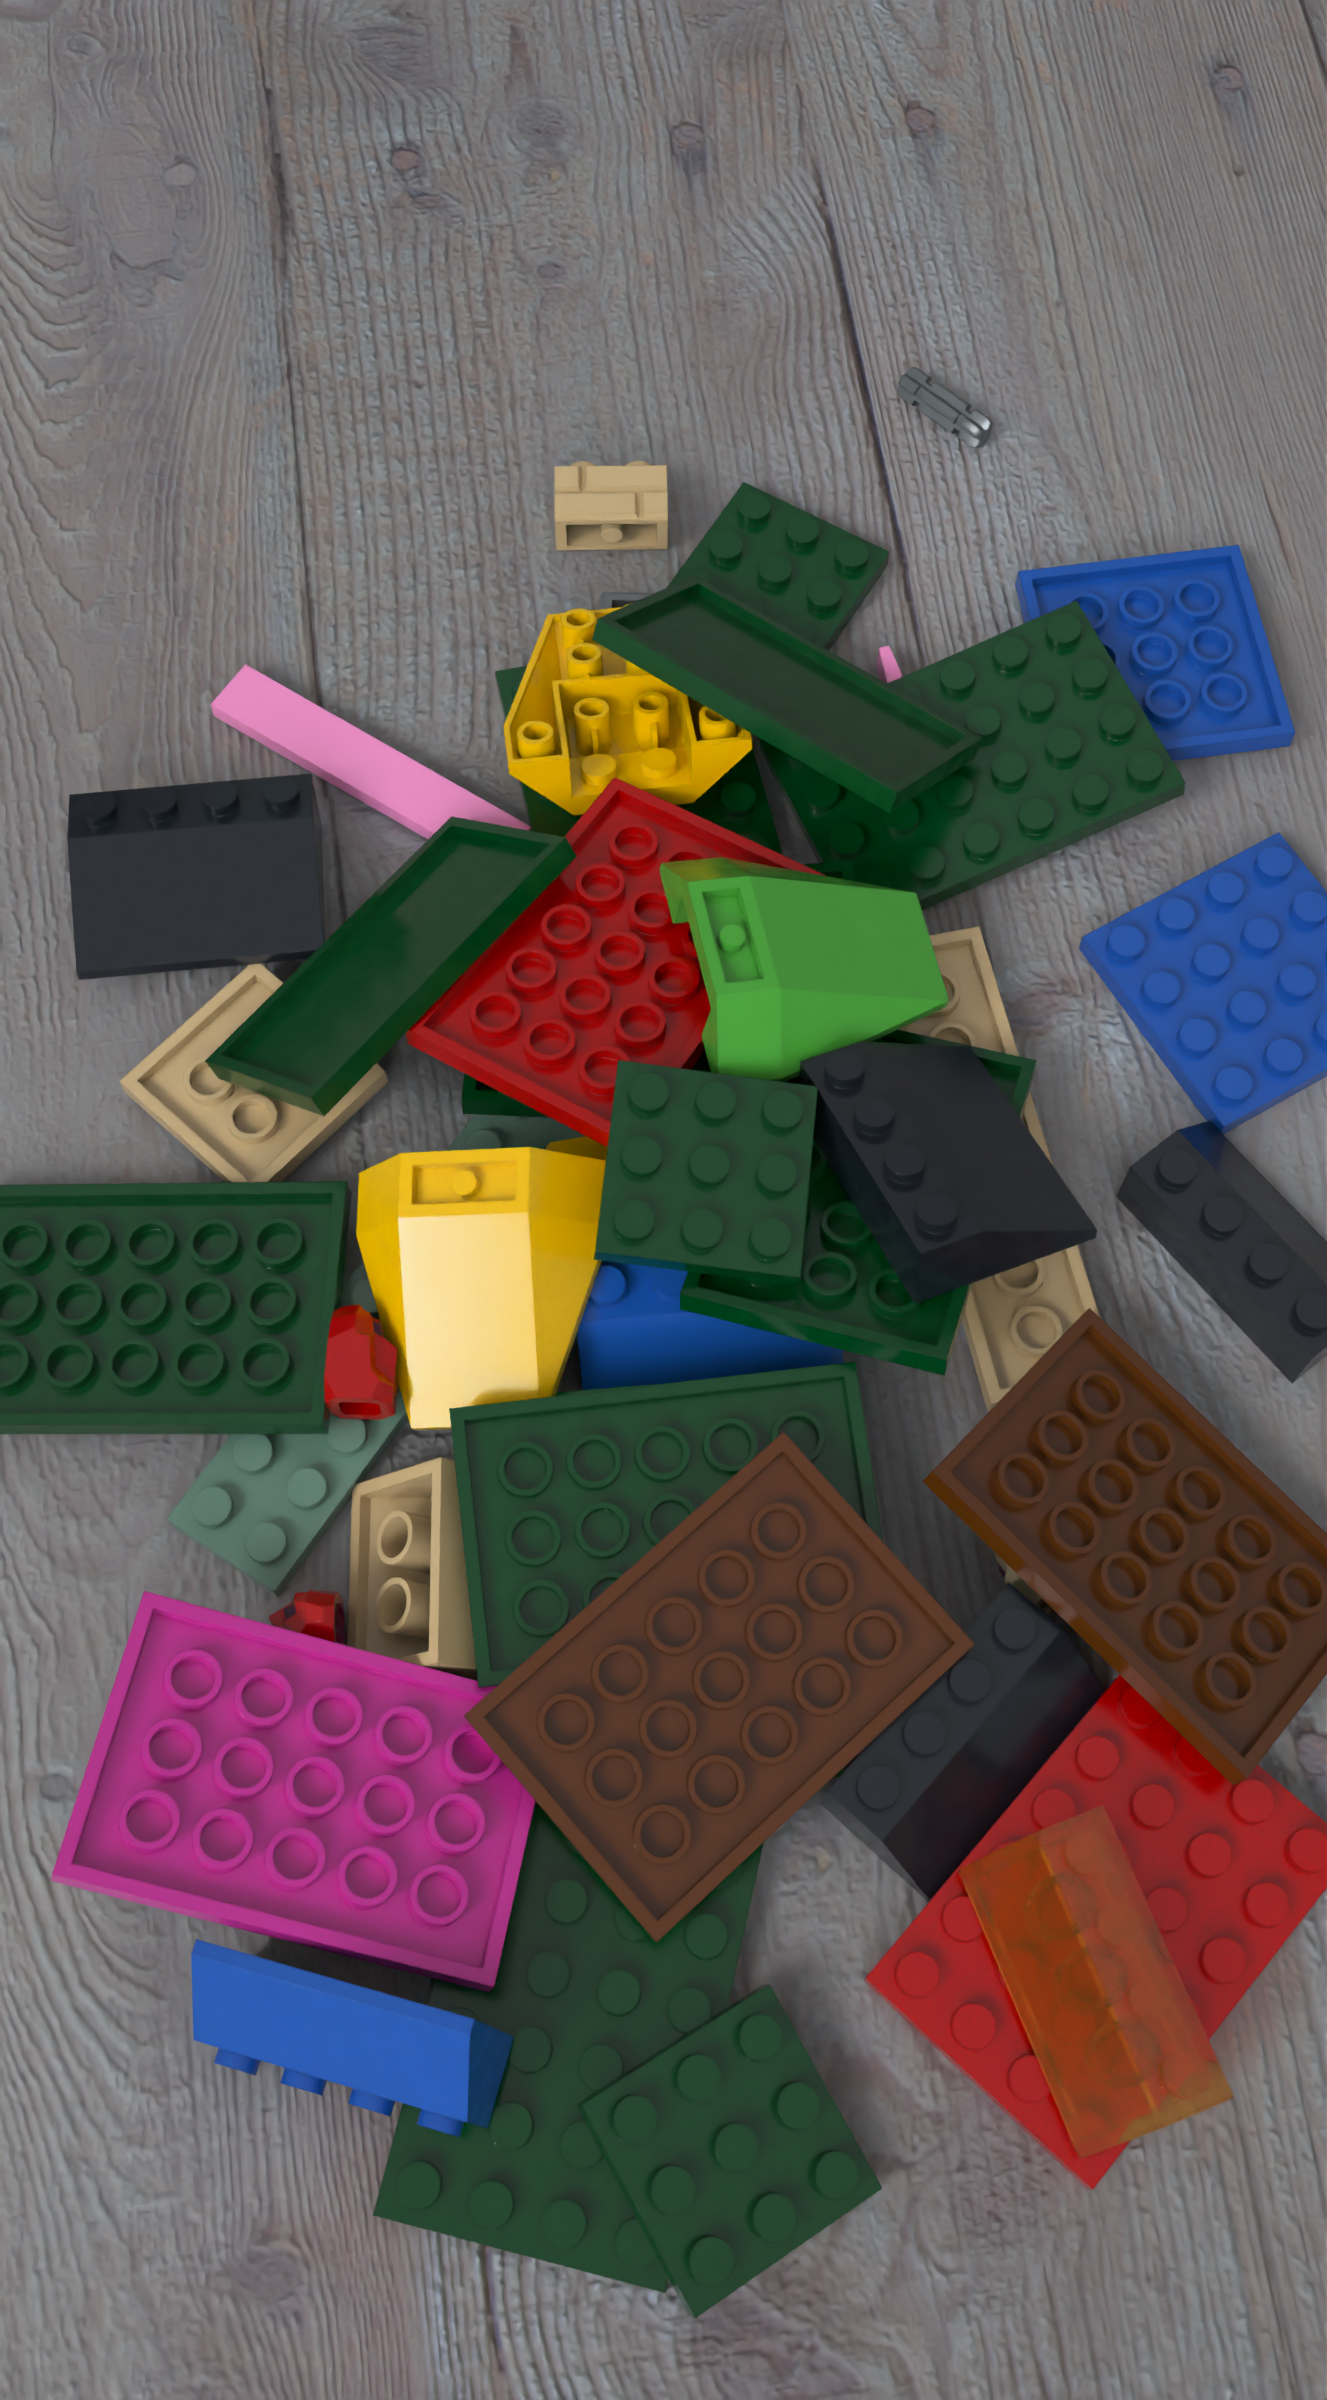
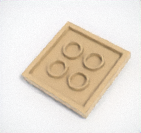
M261 963L248 965L119 1081L124 1092L224 1182H282L388 1083L386 1071L376 1063L325 1116H321L218 1079L205 1060L283 984Z

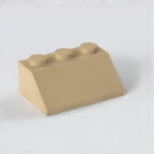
M439 1457L356 1484L352 1491L347 1646L468 1679L478 1680L455 1460Z

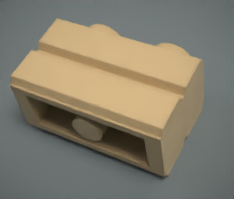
M580 461L570 466H554L556 551L668 549L667 465H651L645 461H633L625 466H596L590 462Z

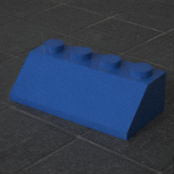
M609 1261L601 1262L577 1331L582 1390L666 1384L843 1363V1350L681 1310L680 1291L687 1276V1271Z
M196 1939L191 1953L193 2040L218 2047L214 2060L215 2064L252 2075L257 2074L261 2061L284 2067L280 2083L323 2096L327 2081L351 2087L352 2090L348 2104L387 2116H391L395 2101L421 2108L417 2125L457 2137L461 2136L464 2122L488 2129L513 2036L470 2017Z

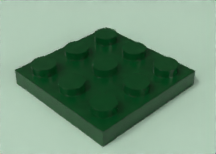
M743 482L668 587L696 575L830 651L886 569L889 551Z
M618 1060L594 1260L797 1286L801 1278L818 1087Z
M770 1984L759 1986L576 2104L687 2314L693 2318L700 2316L882 2189Z

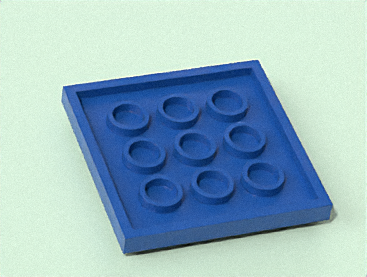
M1239 545L1018 571L1015 588L1024 623L1077 600L1172 761L1290 746L1295 735L1294 726Z
M1279 832L1082 937L1079 946L1080 951L1205 1120L1210 1121L1222 1134L1227 1133L1327 1076V892Z

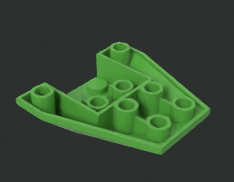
M724 857L661 863L659 871L673 924L689 922L711 1007L701 1036L712 1073L786 1082L799 1076L800 1061L857 1042H872L945 1008L949 1002L916 892Z

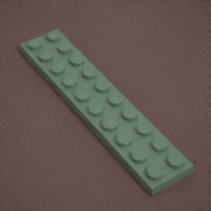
M474 1114L447 1151L533 1147L546 1150V1146L550 1142L586 1136L552 1118ZM362 1261L342 1288L341 1307L360 1304L364 1310L370 1312L373 1318L380 1321L364 1261ZM399 1384L396 1414L382 1420L341 1419L330 1413L328 1434H231L167 1517L168 1522L171 1526L276 1597H279L352 1498V1491L355 1485L366 1479L409 1420Z

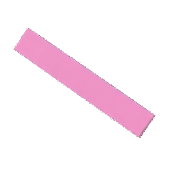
M246 664L210 704L214 717L426 839H429L451 816L532 831L531 826Z

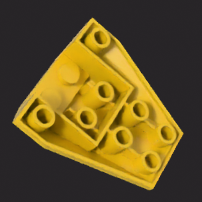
M622 607L598 610L578 608L565 613L548 614L503 726L509 774L572 815H583L614 777L674 805L694 803L752 750L751 732L592 640L597 619Z
M533 1147L399 1153L359 1172L356 1237L379 1318L382 1322L385 1339L398 1349L396 1361L398 1384L411 1429L451 1430L449 1408L545 1398L556 1395L602 1262L601 1260H594L606 1160Z

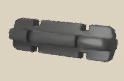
M911 367L901 376L898 382V395L912 406H916L917 403L921 404L918 410L952 434H955L958 430L960 432L958 438L972 448H979L992 433L993 422L985 414L977 409L970 412L971 405L937 381L930 384L929 382L932 378L917 367Z

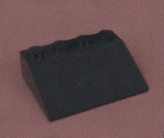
M312 773L69 795L67 843L76 972L79 980L308 959L325 942L322 828Z
M857 1042L800 1061L799 1084L818 1087L813 1139L914 1303L922 1302L1096 1238V1227L971 1047Z

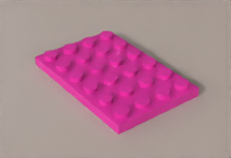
M144 1591L52 1872L51 1881L490 1992L494 1988L535 1800L464 1718L467 1712L497 1686L479 1688L478 1681Z

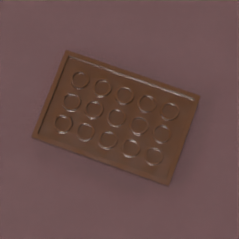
M1090 1308L1076 1320L923 1480L968 1527L1233 1786L1249 1777L1327 1674V1533Z
M783 1432L467 1712L464 1718L652 1939L658 1942L975 1644Z

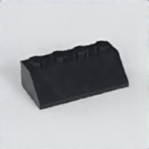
M1210 1121L1175 1131L1130 1166L1116 1197L1292 1384L1327 1356V1241Z
M1009 1582L965 1632L975 1645L861 1751L828 1789L821 1803L825 1809L927 1901L933 1897L1105 1691V1688L1063 1628Z

